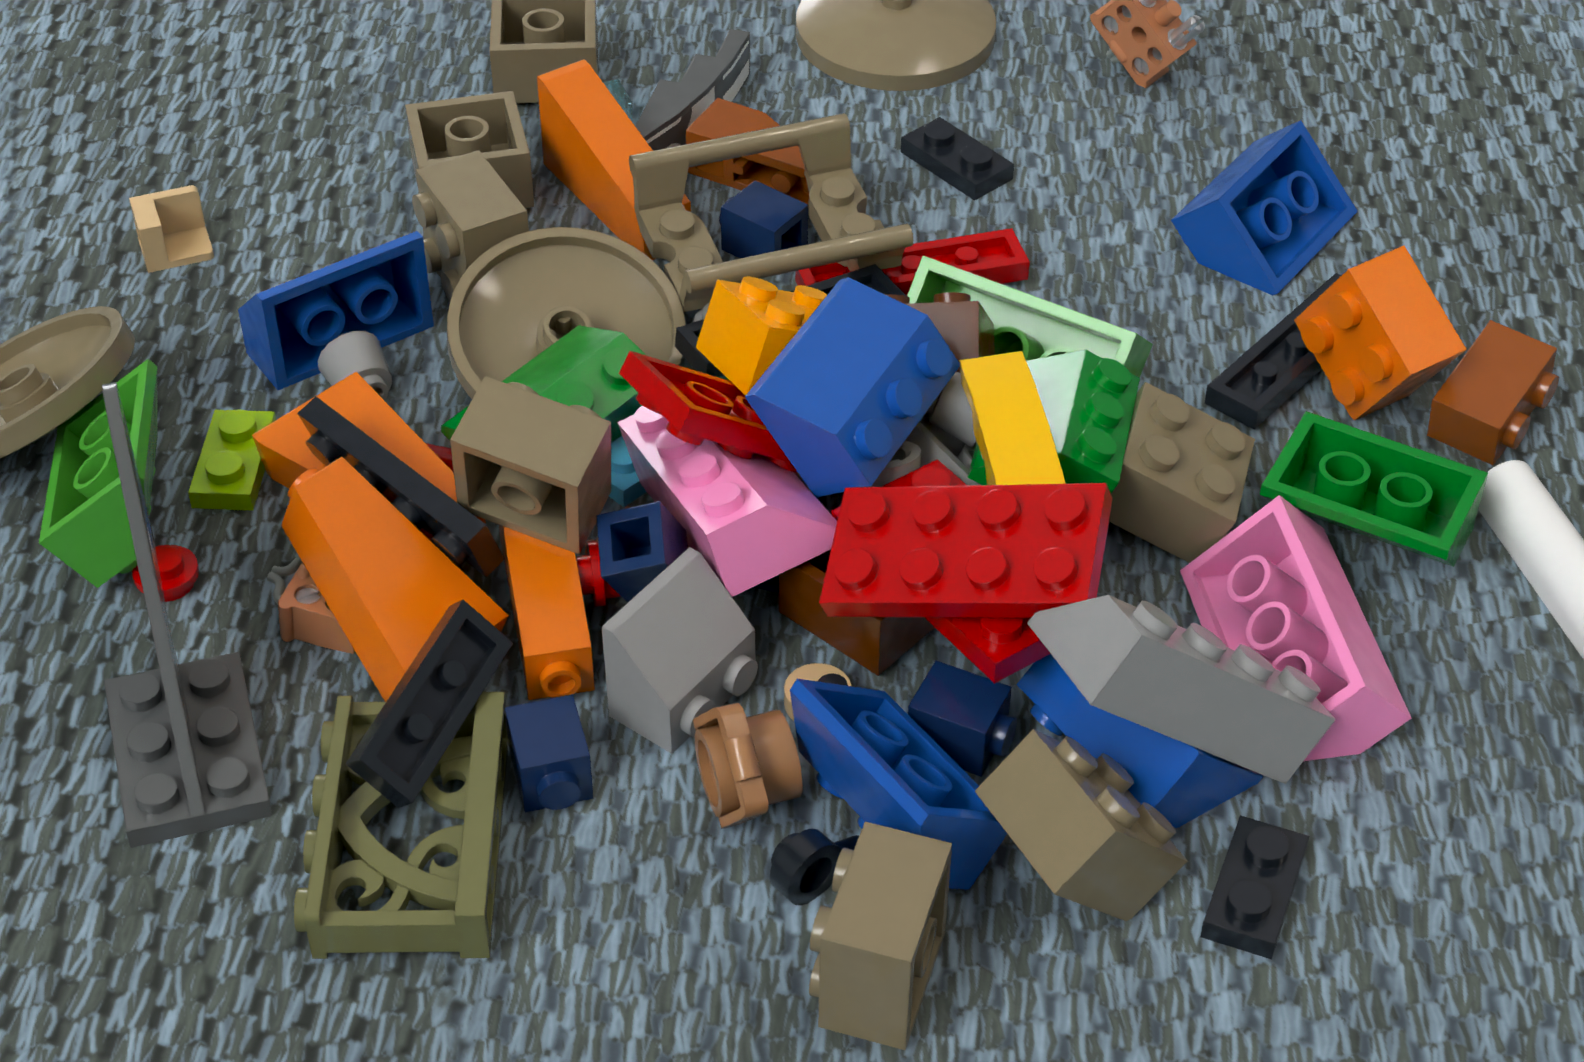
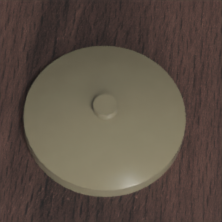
M801 0L796 13V40L801 52L810 63L835 79L877 90H922L957 81L971 74L985 63L994 48L996 37V16L988 0Z
M552 227L531 230L505 239L480 255L468 267L455 287L450 300L447 314V345L451 365L456 377L465 392L473 399L485 376L503 381L578 325L623 332L647 356L681 366L683 355L675 347L676 328L686 325L681 301L674 286L659 266L643 252L605 233L582 228Z
M97 306L71 311L33 326L0 344V459L34 443L64 424L103 391L102 384L110 383L122 370L134 349L135 337L116 309Z

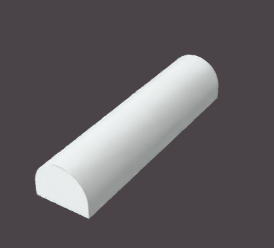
M1511 460L1501 463L1488 471L1478 510L1584 660V539L1526 462Z

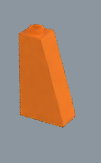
M583 59L537 76L544 165L620 240L634 246L651 260H654L640 233L634 209L633 176L629 166L630 155L653 150L586 60ZM684 194L682 204L685 210L691 212V202Z
M354 372L316 396L457 502L453 471L357 372ZM312 399L252 434L267 474L274 481L287 488H290L293 482L308 469L316 468L320 471L326 467L306 445V441L311 435L297 414ZM477 517L479 520L486 524L485 519ZM421 528L420 531L431 541L433 536Z
M340 457L320 471L316 468L308 469L293 482L288 490L290 501L281 527L385 702H387L450 605L464 599L500 632L502 631L509 615L343 457Z
M499 525L528 700L546 697L555 698L594 691L592 647L575 553Z

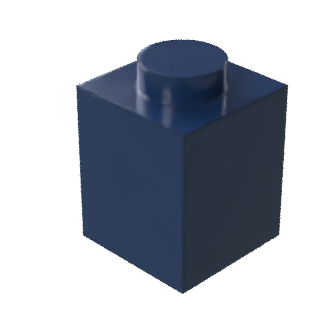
M756 180L737 195L729 198L721 206L719 216L721 250L738 258L808 244V204Z
M660 501L596 515L601 577L627 603L688 549L685 528Z
M935 660L908 706V715L964 771L982 777L994 754L1001 757L1006 755L1017 727V718L1009 716L1011 686L1000 682L994 684L988 678Z
M573 694L505 707L509 751L525 813L545 808L560 810L579 801L594 799L590 753Z

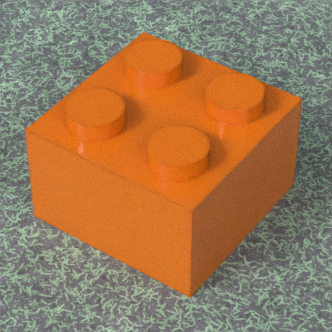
M1405 245L1348 269L1294 319L1301 332L1305 346L1314 354L1330 381L1334 396L1344 405L1353 420H1357L1409 396L1467 350Z

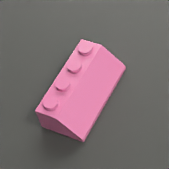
M641 406L634 415L617 422L639 482L654 502L660 501L685 528L688 546L701 553L731 597L831 550L837 520L794 472L777 466L767 459L766 456L754 453L751 459L740 458L724 450L717 442L704 439L700 446L687 443L675 437L666 429L669 421L664 416L644 406Z
M1280 495L1180 570L1201 626L1216 635L1226 647L1235 651L1240 644L1248 646L1268 660L1275 669L1283 671L1286 665H1290L1306 674L1320 687L1321 692L1316 698L1336 720L1304 761L1361 754L1412 719L1324 528Z

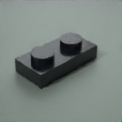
M941 117L901 137L902 154L974 201L1013 180L1014 164Z
M1240 815L1203 921L1200 937L1272 960L1310 836Z

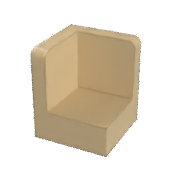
M190 185L129 198L138 241L148 273L214 258L196 186Z

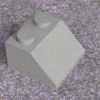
M691 547L602 626L609 717L671 754L690 736L695 737L694 718L712 708L723 706L733 695L740 696L745 693L757 674L758 664L755 655L754 627L701 553Z

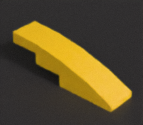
M1018 351L959 360L961 384L972 410L974 436L985 463L987 485L1066 484L1050 427L1023 352Z

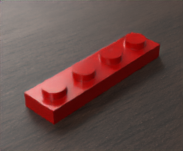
M1010 228L915 243L911 247L905 248L901 266L882 269L907 296L922 256L1000 284L1028 280L1030 261L1013 229ZM836 262L795 271V281L797 285L808 286L852 271L848 267H844Z

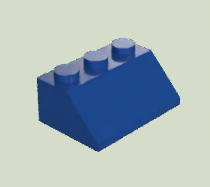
M1300 120L1254 141L1189 202L1171 222L1199 264L1273 296L1278 294L1358 211Z
M418 231L257 293L238 309L246 353L277 390L321 373L318 368V359L321 351L329 342L340 335L352 331H366L374 334L383 348L434 327L423 236Z
M848 277L838 281L746 394L745 398L813 495L821 497L844 492L845 488L872 486L958 370L960 363L927 314Z
M1051 654L1034 662L1016 684L1034 703L1030 713L1041 725L1058 736H1062L1064 733L1065 736L1073 738L1095 758H1098L1102 753L1112 757L1132 777L1134 784L1128 790L1140 804L1146 802L1153 806L1175 828L1186 824L1258 784L1264 777L1262 774L1090 705Z
M796 679L790 689L798 749L801 755L817 770L816 779L819 784L831 794L844 799L859 815L857 822L861 829L864 822H869L952 843L949 889L969 890L1007 835L1003 827L975 793L979 785L885 691Z

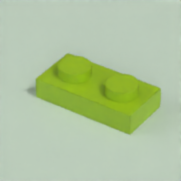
M241 409L214 410L188 491L191 508L254 510L265 467L252 434L276 420L275 412Z

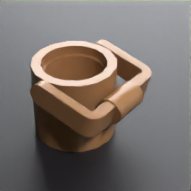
M739 703L712 708L693 719L696 730L695 750L702 784L715 816L719 817L721 829L745 823L765 814L768 811V805L801 796L802 773L797 747L789 724L780 710H772L746 717L742 706Z

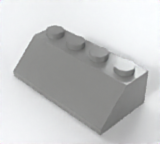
M1105 595L1035 612L1027 623L1090 705L1284 784L1288 782L1336 720L1316 698L1321 692L1320 687L1300 670L1286 665L1283 671H1279L1258 652L1242 644L1234 651L1226 647L1216 635L1199 624L1191 623L1187 629L1182 628L1163 610L1147 601H1141L1135 607L1113 596Z

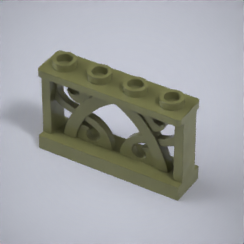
M482 692L420 790L421 796L430 807L443 815L464 819V824L450 826L427 836L412 850L407 862L387 850L365 826L374 815L391 801L346 765V762L386 702H354L353 696H338L334 721H324L321 730V755L323 762L327 763L326 774H316L313 781L312 805L314 816L319 817L317 830H307L304 837L303 860L305 872L310 873L308 887L297 888L294 901L295 929L297 932H307L312 959H328V953L460 952V958H490L509 746L505 716V692ZM441 775L443 787L448 781L453 779L462 780L465 782V785L458 791L446 793L440 791L435 786L432 778ZM353 782L362 785L351 795ZM345 847L354 860L341 864L343 848ZM449 852L457 857V861L448 867L437 865L433 858L429 867V873L423 871L427 862L437 853ZM353 885L362 886L365 889V892L358 898L359 907L367 906L378 900L382 896L385 887L393 891L389 901L377 911H342L337 905L341 892ZM411 900L438 910L405 909Z

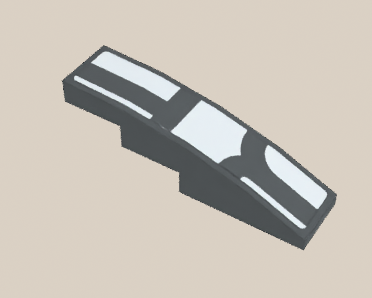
M730 29L716 57L695 54L681 82L659 80L635 125L653 151L685 145L686 129L717 98L730 102L734 101L750 74V32Z

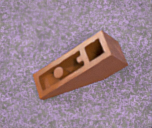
M717 98L686 129V144L780 125L765 112ZM798 146L693 166L688 169L690 174L741 191L756 180L808 204L809 190Z

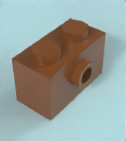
M1490 320L1432 399L1427 436L1494 465L1507 447L1515 450L1520 445L1529 428L1531 421L1529 415L1534 408L1544 409L1552 399L1559 382V376L1552 373L1557 348Z

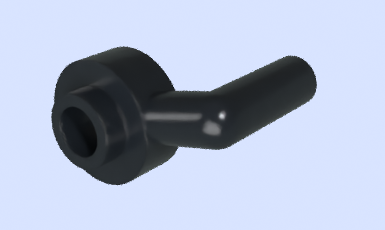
M807 829L800 833L788 835L777 845L772 854V866L770 869V882L772 886L795 905L801 906L810 903L832 885L835 867L841 850L843 848L854 850L859 835L836 842L831 841L818 829Z

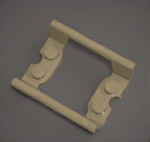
M845 113L629 156V166L634 186V209L640 233L653 259L661 258L670 261V263L664 265V273L674 286L684 312L702 309L709 303L717 279L741 283L742 278L745 276L761 279L836 262L844 267H848L850 271L876 264L882 270L901 266L905 248L913 245V233L909 224L884 228L880 219L874 220L866 214L867 196L851 169L850 123ZM798 146L809 190V218L822 241L723 262L704 222L699 216L685 210L682 204L689 167Z

